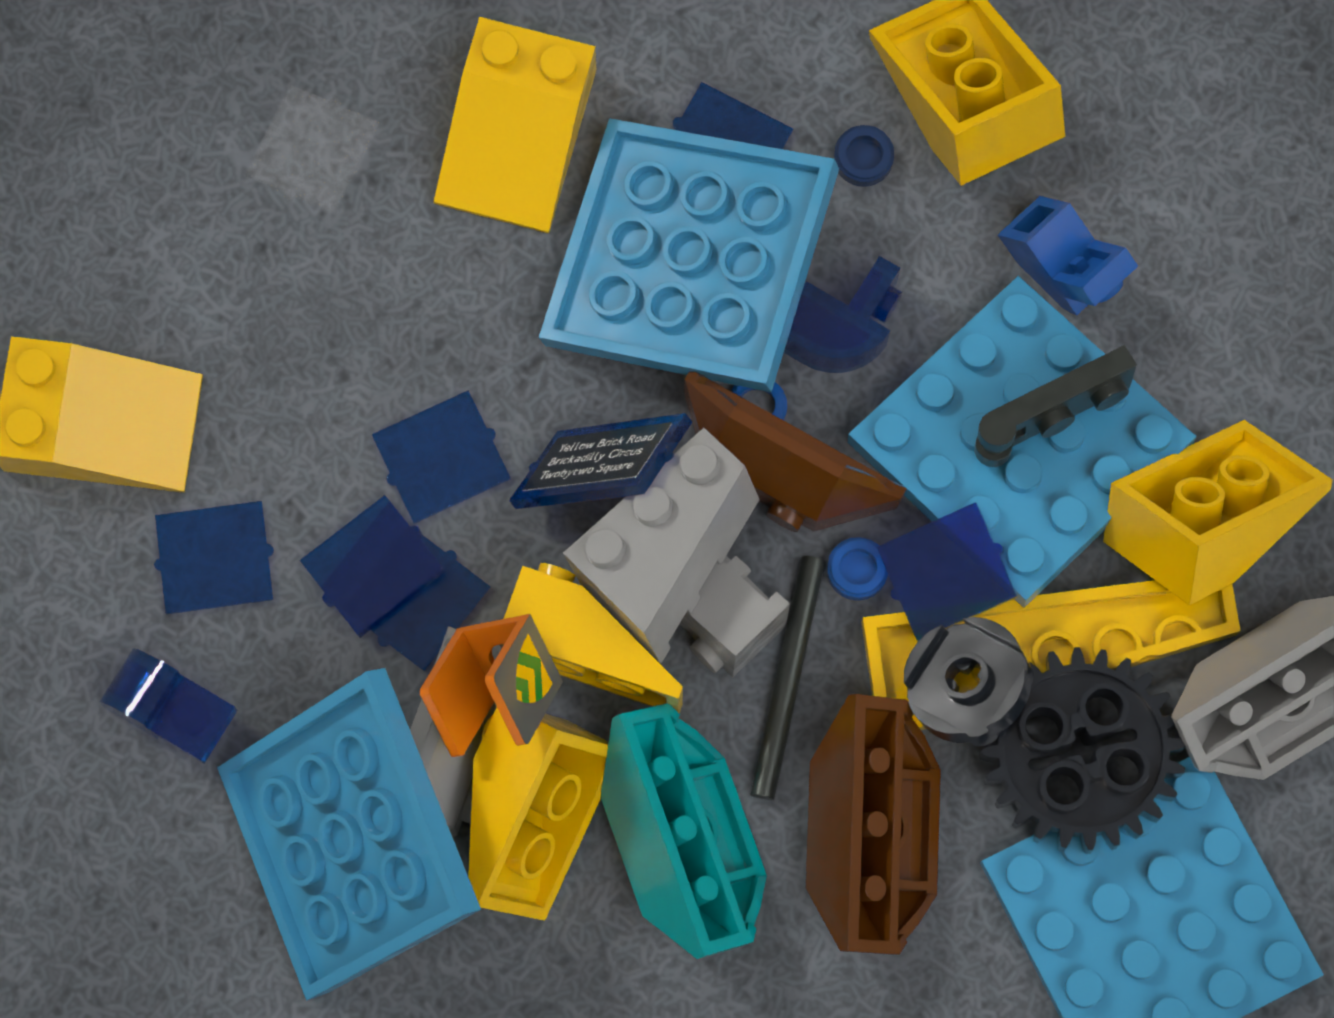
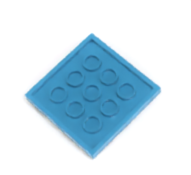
M609 118L545 315L539 339L547 347L687 375L689 371H695L713 381L772 392L839 172L835 159Z
M1017 276L848 434L847 443L881 475L906 487L904 496L1025 608L1105 530L1112 518L1107 512L1111 483L1171 454H1179L1186 447L1194 444L1196 435L1133 379L1128 389V395L1114 406L1102 411H1097L1095 406L1075 415L1074 422L1060 433L1048 438H1043L1041 433L1013 446L1008 461L1001 466L988 467L982 464L976 458L974 450L979 423L984 415L1105 355L1103 351L1021 277Z
M386 668L366 671L217 767L306 1001L341 987L481 910Z
M1190 757L1178 762L1185 767V773L1181 777L1164 779L1177 792L1174 800L1169 802L1156 798L1153 799L1163 813L1160 820L1155 823L1141 815L1138 816L1144 832L1138 839H1134L1123 828H1120V845L1117 849L1111 850L1102 835L1096 836V843L1091 854H1085L1081 846L1080 837L1072 836L1065 851L1061 852L1058 851L1057 833L1049 831L1039 843L1033 841L1034 835L980 862L1060 1018H1241L1324 975L1216 773L1199 771L1194 767Z

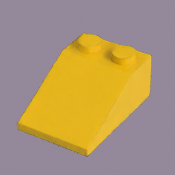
M933 0L869 30L871 42L929 146L961 186L1066 137L1061 85L988 0Z
M479 17L462 73L434 204L549 233L596 74V46Z
M11 336L0 397V467L4 472L185 493L203 375L77 344Z
M1242 420L1186 447L1179 454H1171L1112 482L1107 510L1112 518L1105 528L1103 542L1181 600L1191 605L1235 583L1331 490L1333 479L1246 420Z
M540 563L538 571L522 566L504 619L531 614L560 676L652 707L668 703L680 713L683 705V686L583 586L574 583L576 577L574 573L548 563Z
M496 707L494 714L484 725L482 740L473 758L468 877L480 908L545 921L601 800L608 741L566 719L545 713L529 744L517 746Z

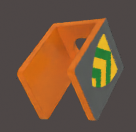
M531 614L457 628L420 688V696L451 757H458L465 754L494 702L517 746L529 744L563 680ZM504 644L498 656L494 659L492 648L496 645Z

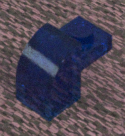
M879 256L849 306L806 281L784 353L812 369L827 373L850 372L872 362L887 346L891 331L874 320L876 318L886 323L903 293L895 288L900 267Z
M136 648L132 649L99 701L108 711L152 737L163 739L203 764L207 761L238 711L232 704L181 675L177 669Z

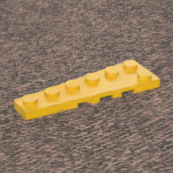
M1156 580L1037 595L1025 608L1014 598L868 616L863 617L861 621L872 696L908 700L907 687L904 684V668L914 646L927 632L940 625L947 629L955 624H964L965 622L962 618H985L1005 627L1018 641L1028 662L1035 665L1042 673L1046 672V657L1048 652L1052 651L1055 652L1062 665L1065 666L1069 665L1074 647H1080L1085 664H1093L1096 656L1103 649L1107 652V668L1116 670L1125 658L1131 659V667L1236 636L1241 631L1233 584L1188 605ZM974 668L969 675L959 672L955 676L954 681L960 687V693L973 690L979 684L978 674L981 669ZM913 715L912 718L918 725L920 730H924V726L919 722L916 716Z

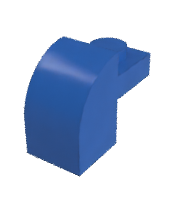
M1039 196L998 234V237L1015 261L1063 309L1075 315H1078L1088 305L1096 306L1098 303L1107 301L1116 295L1123 286V280L1138 267L1126 247L1095 240L1070 203L1044 196Z

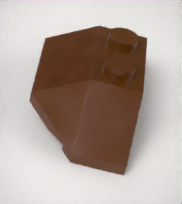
M695 371L688 372L684 382V395L695 434L705 428L745 465L760 499L759 502L769 507L766 513L767 517L778 525L793 532H798L801 526L817 531L897 509L905 494L906 487L884 477L711 381L704 375Z
M862 694L848 695L810 761L805 888L837 947L843 952L900 955L907 944L906 938L919 925L937 896L941 769L925 735L913 720L912 716L914 714L908 700Z

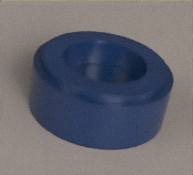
M869 125L855 126L845 131L835 146L834 159L839 167L838 173L848 183L861 187L872 186L884 180L890 173L894 161V147L890 138L882 130Z

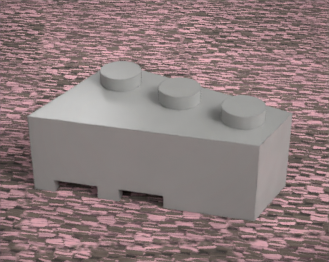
M703 428L566 549L563 554L581 586L661 664L671 648L668 643L686 612L689 614L693 612L701 598L698 593L714 565L716 563L721 565L760 499L745 465Z
M726 556L721 565L717 563L714 565L698 592L701 597L693 612L691 614L686 612L680 622V625L696 640L690 646V649L702 664L713 673L723 668L732 678L785 628L790 603L777 591L768 598L747 577L751 570L737 556L732 560Z

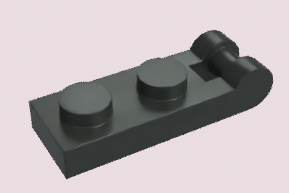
M1123 345L988 412L979 423L974 450L976 458L988 467L1001 466L1008 461L1013 446L1041 433L1043 438L1054 436L1069 427L1074 422L1075 415L1095 406L1097 411H1102L1119 403L1128 395V389L1131 386L1137 367L1126 346Z

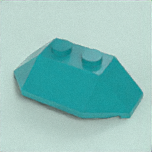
M668 703L618 714L612 718L601 800L642 916L696 959L739 948L754 942L756 933L754 924L761 908L767 874L725 758L697 730L679 719L680 714Z

